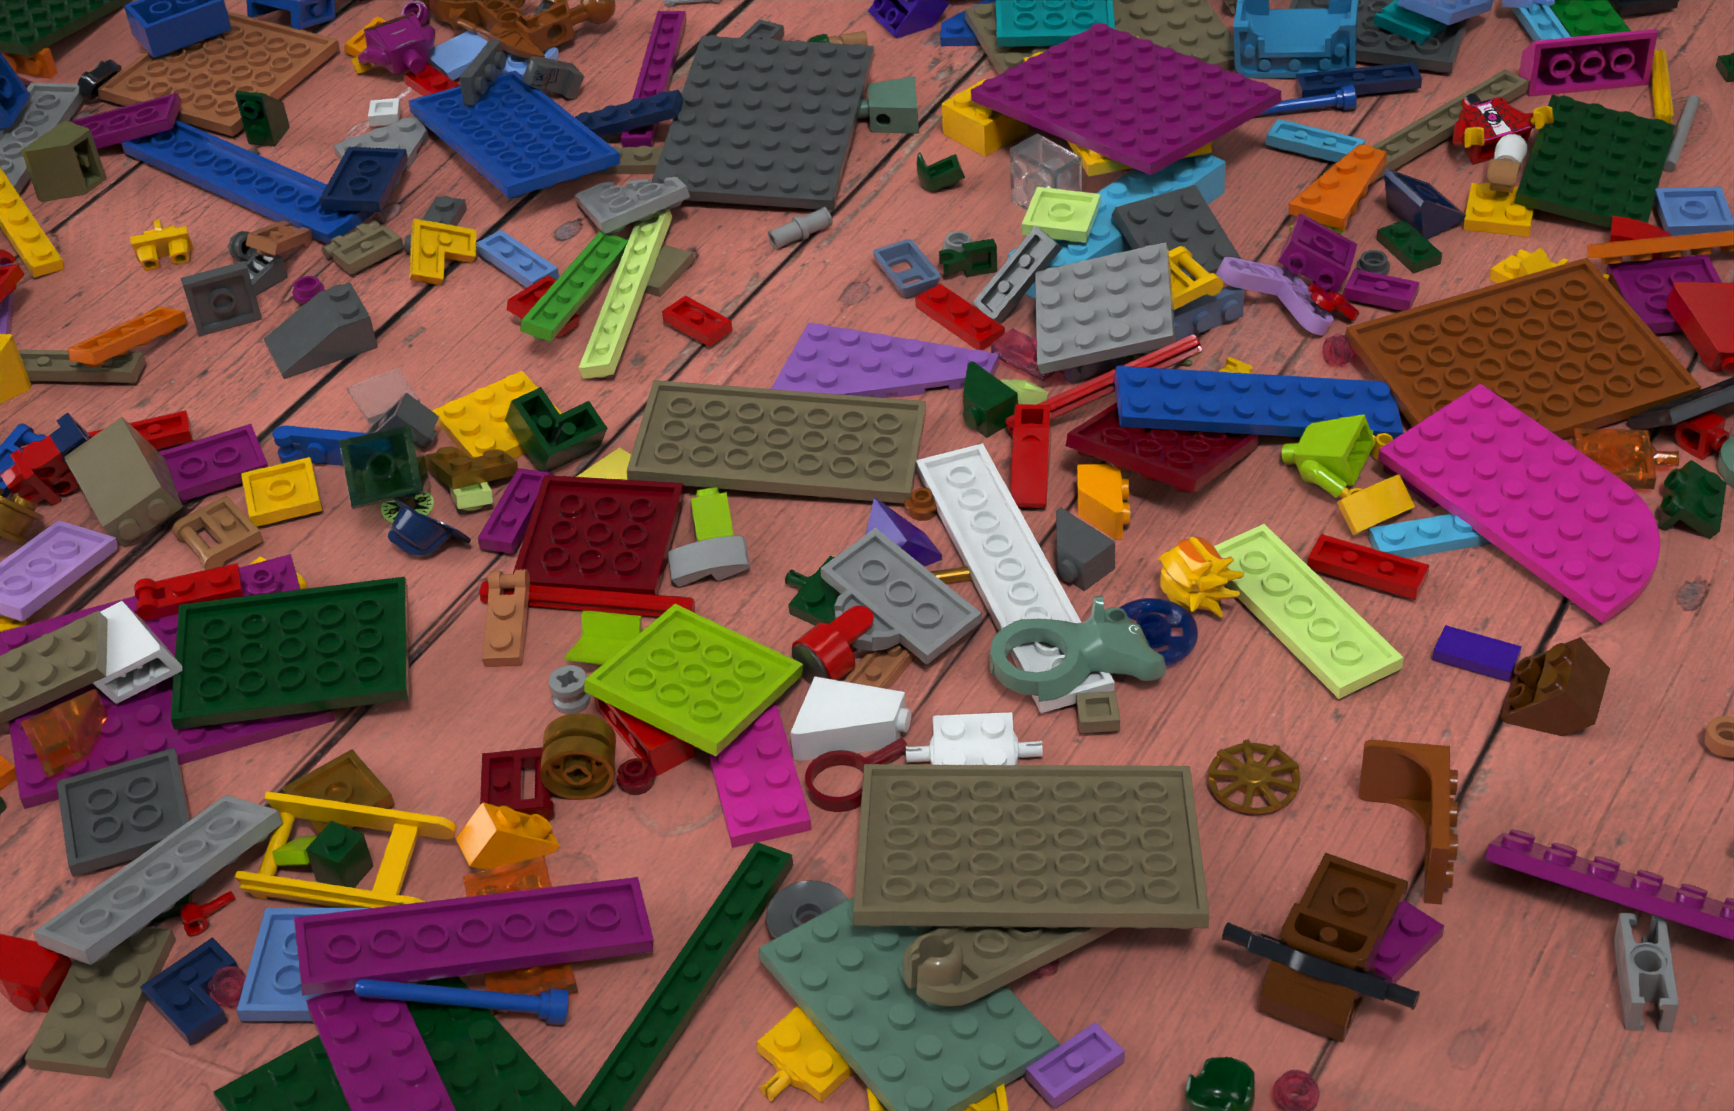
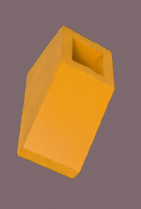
M1078 464V516L1115 540H1123V525H1130V503H1123V500H1129V478H1122L1121 469L1112 467L1110 464Z
M482 803L456 837L470 867L500 874L552 854L560 847L552 832L550 822L541 815H529L514 811L507 806L498 807Z

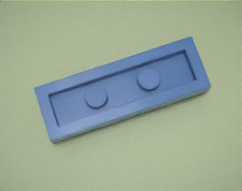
M502 230L476 243L479 255L525 287L531 286L547 275L556 280L559 278L557 267Z

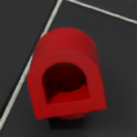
M1711 411L1686 419L1675 428V437L1679 446L1700 460H1704L1714 452L1720 451L1722 444L1729 439L1730 434L1724 430L1726 419Z

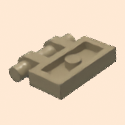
M373 221L367 225L362 223L354 227V231L345 236L338 235L331 239L330 244L322 247V252L326 258L333 256L334 262L352 275L363 271L366 267L381 259L391 256L393 253L404 248L402 237L387 226L383 225L380 227L377 221Z

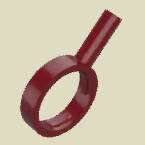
M900 738L867 757L847 750L830 751L818 756L809 764L805 773L806 791L809 799L817 807L831 812H846L860 807L863 786L853 794L833 797L819 792L813 786L814 779L823 770L838 765L854 767L864 774V764H888L906 754V746L908 744L903 738Z

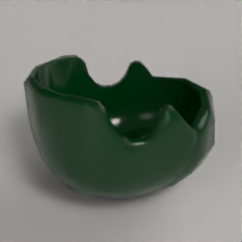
M1212 1057L1206 1059L1203 1069L1198 1076L1194 1077L1192 1074L1188 1076L1185 1088L1187 1109L1189 1111H1252L1255 1101V1072L1246 1062L1232 1057Z

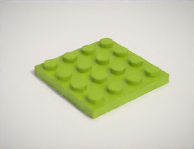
M674 604L585 679L584 692L717 756L802 676L803 663Z

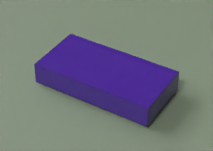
M1445 625L1433 650L1432 660L1509 682L1520 658L1522 646Z

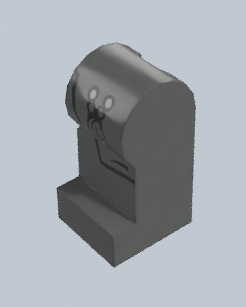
M532 56L522 80L531 87L560 93L565 98L575 100L584 75L573 63Z

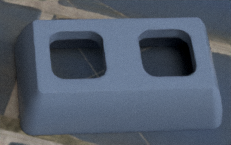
M906 239L873 251L877 264L905 299L918 296L940 282V273L911 239ZM903 262L908 263L911 269L895 273L890 268V266ZM916 279H920V281H917V282H914V283H911V284H908V285H904V283H907V282H910V281H913V280H916Z

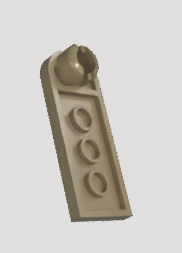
M943 926L931 933L921 935L906 948L903 955V979L910 989L917 987L916 995L927 1002L940 1006L965 1005L1117 928L1060 927L1049 929L1045 927L1002 928L984 926L959 928L958 926Z

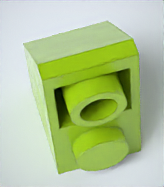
M718 487L697 490V497L690 498L697 542L718 537L734 536L727 492L719 493Z

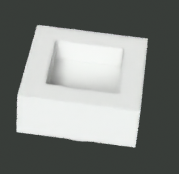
M400 98L370 100L368 113L370 126L386 127L397 123L400 120L402 109Z

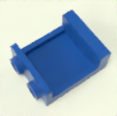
M246 0L247 15L254 18L281 9L291 11V28L299 30L336 19L335 0Z

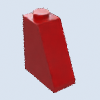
M1674 282L1666 300L1667 309L1710 372L1734 374V283Z

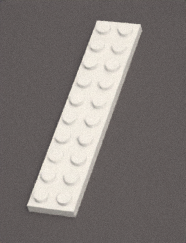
M983 443L916 460V471L924 487L933 493L937 512L964 565L968 567L970 576L998 631L1021 619H1054L1082 623ZM1034 641L1023 643L1013 648L1010 652L1017 668L1029 672L1050 670L1058 666L1065 658L1064 653L1060 649L1046 642ZM1093 671L1072 692L1058 699L1039 702L1038 696L1032 695L1040 713L1076 704V694L1114 691L1115 682L1110 673Z

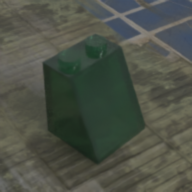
M410 425L339 440L352 509L423 494L431 486L424 452Z

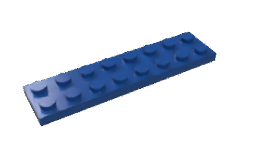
M1116 366L1114 373L1120 427L1302 437L1307 426L1311 423L1341 417L1365 415L1369 428L1373 430V435L1375 436L1380 433H1387L1394 440L1404 433L1398 405L1390 394L1389 386L1382 381Z

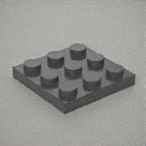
M1196 185L1115 207L1112 213L1113 219L1132 250L1165 242L1169 251L1179 246H1184L1192 253V258L1209 273L1215 274L1224 257L1241 259ZM1184 268L1181 269L1187 276L1194 278Z
M175 748L56 781L68 867L73 877L136 859L191 820L180 762Z

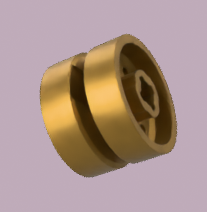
M568 714L553 720L546 727L543 734L540 777L544 786L555 795L572 800L591 799L605 793L614 781L616 735L613 728L603 719L589 714Z

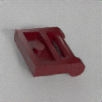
M542 747L482 753L480 805L486 803L498 807L507 806L517 812L529 815L538 814L548 821L554 818V803L551 800V791L544 786L540 777ZM526 768L535 769V798L523 799L524 769Z

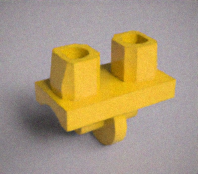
M161 219L154 220L155 229L144 231L142 235L130 237L131 246L138 262H141L145 271L157 269L160 266L159 258L170 256L174 264L188 263L190 252L194 251L187 226L177 228L175 225L163 227Z

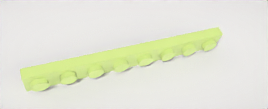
M664 208L655 212L647 220L635 222L578 368L583 379L603 378L614 375L672 220V214L669 209Z

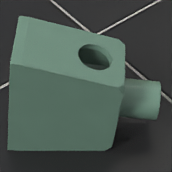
M915 77L869 84L868 99L862 100L858 118L870 117V129L874 133H919Z

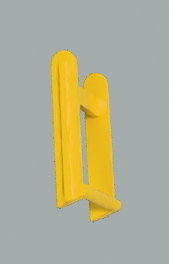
M266 791L264 799L273 809L279 811L283 824L273 831L258 873L237 870L235 879L240 883L239 888L243 892H249L258 899L273 897L338 908H378L425 902L419 898L399 895L418 836L445 840L452 839L455 836L457 826L452 821L439 816ZM295 818L322 822L333 821L342 825L392 832L372 891L275 876L278 865L275 863L272 851L287 843Z

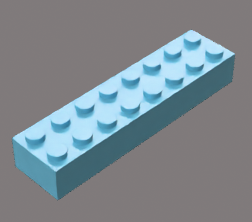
M1207 153L1179 159L1153 175L1133 168L1097 193L1101 194V205L1086 243L1053 239L1062 249L1046 269L1132 250L1112 217L1115 207L1196 185L1206 203L1210 204L1224 194L1226 161ZM1013 250L1012 252H1010V253L1008 254V259H1009V257L1013 254V252H1014L1015 250ZM1036 281L1025 293L1036 299Z

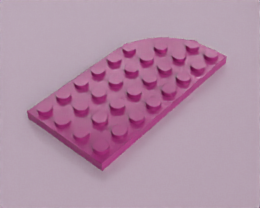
M1482 384L1477 385L1379 449L1378 460L1399 474L1454 516H1458L1471 525L1472 529L1602 624L1634 602L1644 592L1653 578L1660 552V535L1654 516L1643 499L1621 479Z

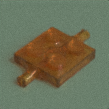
M1574 428L1572 437L1573 447L1614 474L1632 489H1654L1656 465L1676 467L1679 465V451H1656L1650 442L1648 430Z

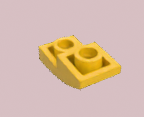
M1399 474L1337 502L1353 535L1415 507Z

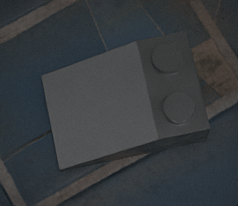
M350 282L343 285H335L328 290L319 292L264 338L265 344L283 379L378 348L370 315Z

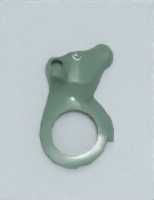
M1103 596L1093 597L1090 617L1084 623H1072L1054 619H1021L1014 621L1002 628L992 639L989 660L991 675H994L1004 687L1019 694L1038 696L1039 702L1058 699L1069 694L1093 671L1127 674L1143 681L1157 680L1162 678L1166 672L1164 656L1150 647L1139 624L1131 621L1124 609L1111 607L1104 610ZM1034 641L1046 642L1056 646L1065 655V658L1058 666L1042 672H1029L1016 668L1006 657L1013 648L1023 643Z

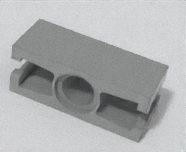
M1620 913L1613 941L1625 1030H1643L1644 1020L1641 1018L1645 1002L1654 1001L1657 1003L1660 1014L1658 1032H1672L1679 1003L1666 918L1652 915L1647 937L1642 936V942L1636 943L1631 931L1632 925H1637L1636 915Z

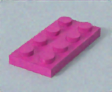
M777 705L770 706L717 756L708 753L732 848L812 830L811 819Z

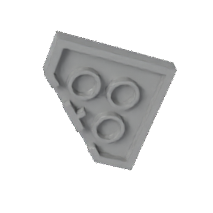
M414 116L412 118H403L397 123L386 127L375 128L371 132L358 137L347 138L333 146L335 154L340 161L348 147L406 149L408 161L404 169L409 170L418 157V148L425 146L429 138L427 129ZM401 175L398 178L394 188H396L401 182Z
M678 177L665 178L664 184L651 183L650 179L630 180L626 183L627 186L625 187L614 186L613 182H604L575 194L578 206L604 234L620 232L627 224L634 221L647 220L655 212L664 208H675L683 200L690 198L687 186Z

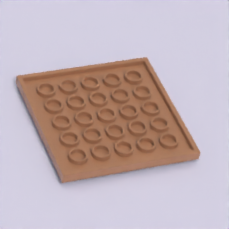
M227 11L231 30L223 32L218 37H209L198 41L191 47H182L171 51L170 54L163 57L153 58L146 51L101 85L97 91L100 99L124 106L178 93L182 104L176 120L235 136L244 128L235 97L237 91L265 93L279 100L340 49L338 39Z

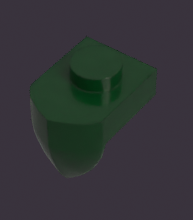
M921 152L918 153L917 174L925 190L936 191L942 187H951L958 183L959 180L965 178L956 154L927 166Z

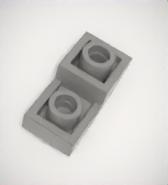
M743 536L707 539L668 551L671 578L678 587L710 574L717 581H720L751 568L746 539Z

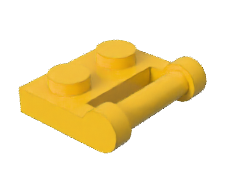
M1179 246L1169 251L1174 310L1206 294L1210 296L1217 295L1222 290L1223 280L1215 273H1209L1192 258V253L1184 246ZM1184 268V269H1185L1189 274H1191L1196 280L1193 281V280H1192L1189 276H1187L1181 269Z

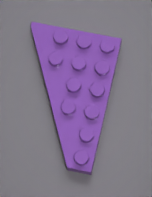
M808 323L771 389L879 398L925 394V388L948 386L949 391L957 390L964 387L967 364L972 361L994 376L999 366V354L924 342L916 339L893 337L886 334H875L855 329Z

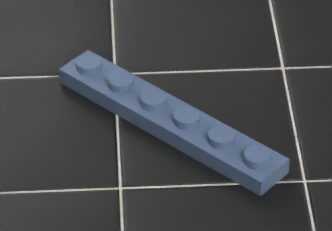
M1227 286L1222 288L1217 295L1210 296L1207 294L1175 309L1176 341L1192 334H1200L1243 317L1244 289ZM1156 350L1147 351V352H1143V353L1149 354V353H1152V352H1154V351H1156ZM1127 356L1065 369V378L1071 384L1122 365Z

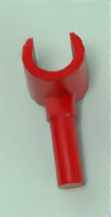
M229 891L202 906L195 902L185 904L181 909V917L183 919L182 926L188 936H197L203 933L208 927L206 917L234 901V894Z

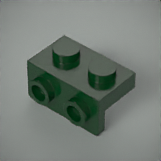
M1690 460L1680 469L1675 468L1664 481L1665 492L1664 499L1660 505L1661 517L1659 526L1667 530L1678 520H1681L1711 539L1720 532L1727 483L1716 473L1709 472L1693 460Z

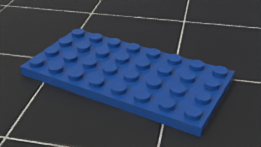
M515 70L498 75L475 105H465L463 103L461 86L409 100L411 113L508 198L523 197L527 192L537 189H549L556 183L566 180H578L582 175L592 172H604L610 167L620 164L618 151L541 90L526 84L522 80L523 76Z

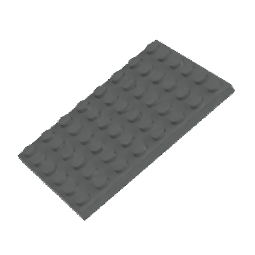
M715 35L701 36L682 91L684 100L679 115L672 120L651 183L664 184L665 178L678 177L687 186L690 198L685 200L808 209L826 207L828 210H833L872 67L874 46L834 44L831 42L816 43L800 40L782 41L775 39H748L745 37L731 38Z

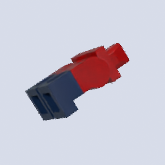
M69 413L56 420L60 426L59 429L41 441H34L28 444L23 451L18 449L10 454L15 464L2 472L0 476L14 494L18 493L21 498L34 504H38L46 499L54 506L62 500L59 495H66L80 487L64 456L92 437Z

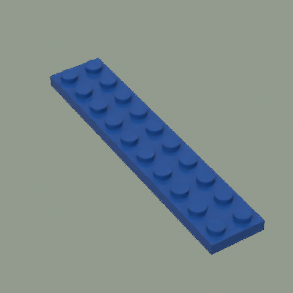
M175 120L173 128L170 130L121 143L124 153L275 221L285 220L293 223L296 228L305 227L311 229L313 238L330 244L331 239L334 237L345 235L374 214L364 211L322 209L319 198L327 184L178 120Z

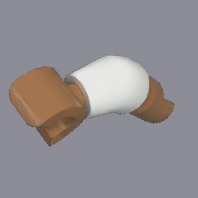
M1508 134L1498 141L1494 159L1491 158L1487 172V179L1491 182L1490 190L1513 193L1521 163L1527 154V144L1521 136Z

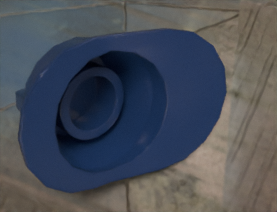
M394 500L400 509L388 532V538L405 552L414 556H425L433 553L449 538L464 543L471 542V539L461 531L441 521L418 513L399 500Z

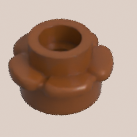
M918 488L911 492V498L906 499L904 502L910 517L915 520H930L937 514L933 493L929 489Z

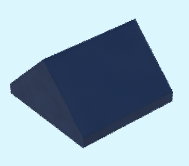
M1390 169L1385 171L1384 180L1388 209L1401 221L1406 220L1426 239L1460 223L1466 217L1460 209L1430 183Z

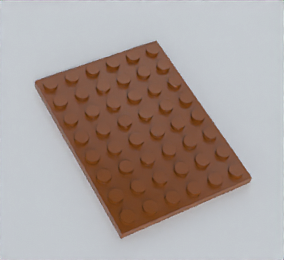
M1588 258L1346 327V340L1377 381H1382L1389 386L1390 394L1396 401L1398 409L1412 427L1479 384L1497 394L1561 439L1628 419L1630 416L1700 391L1701 389L1698 382Z

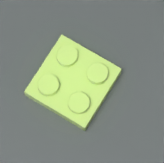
M1037 187L1022 222V235H1028L1035 226H1038L1052 239L1086 243L1101 205V194Z

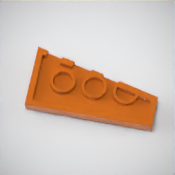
M1359 144L1288 203L1289 214L1298 217L1301 213L1318 223L1344 230L1348 225V217L1350 215L1353 216L1358 209V201L1360 198H1365L1368 193L1369 184L1375 182L1387 163V151L1373 148L1371 145Z

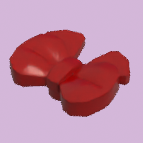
M1312 283L1308 287V291L1312 292L1310 295L1311 299L1324 310L1341 311L1345 317L1352 321H1355L1360 314L1354 306L1347 302V298L1342 294L1333 291L1327 293L1318 285Z

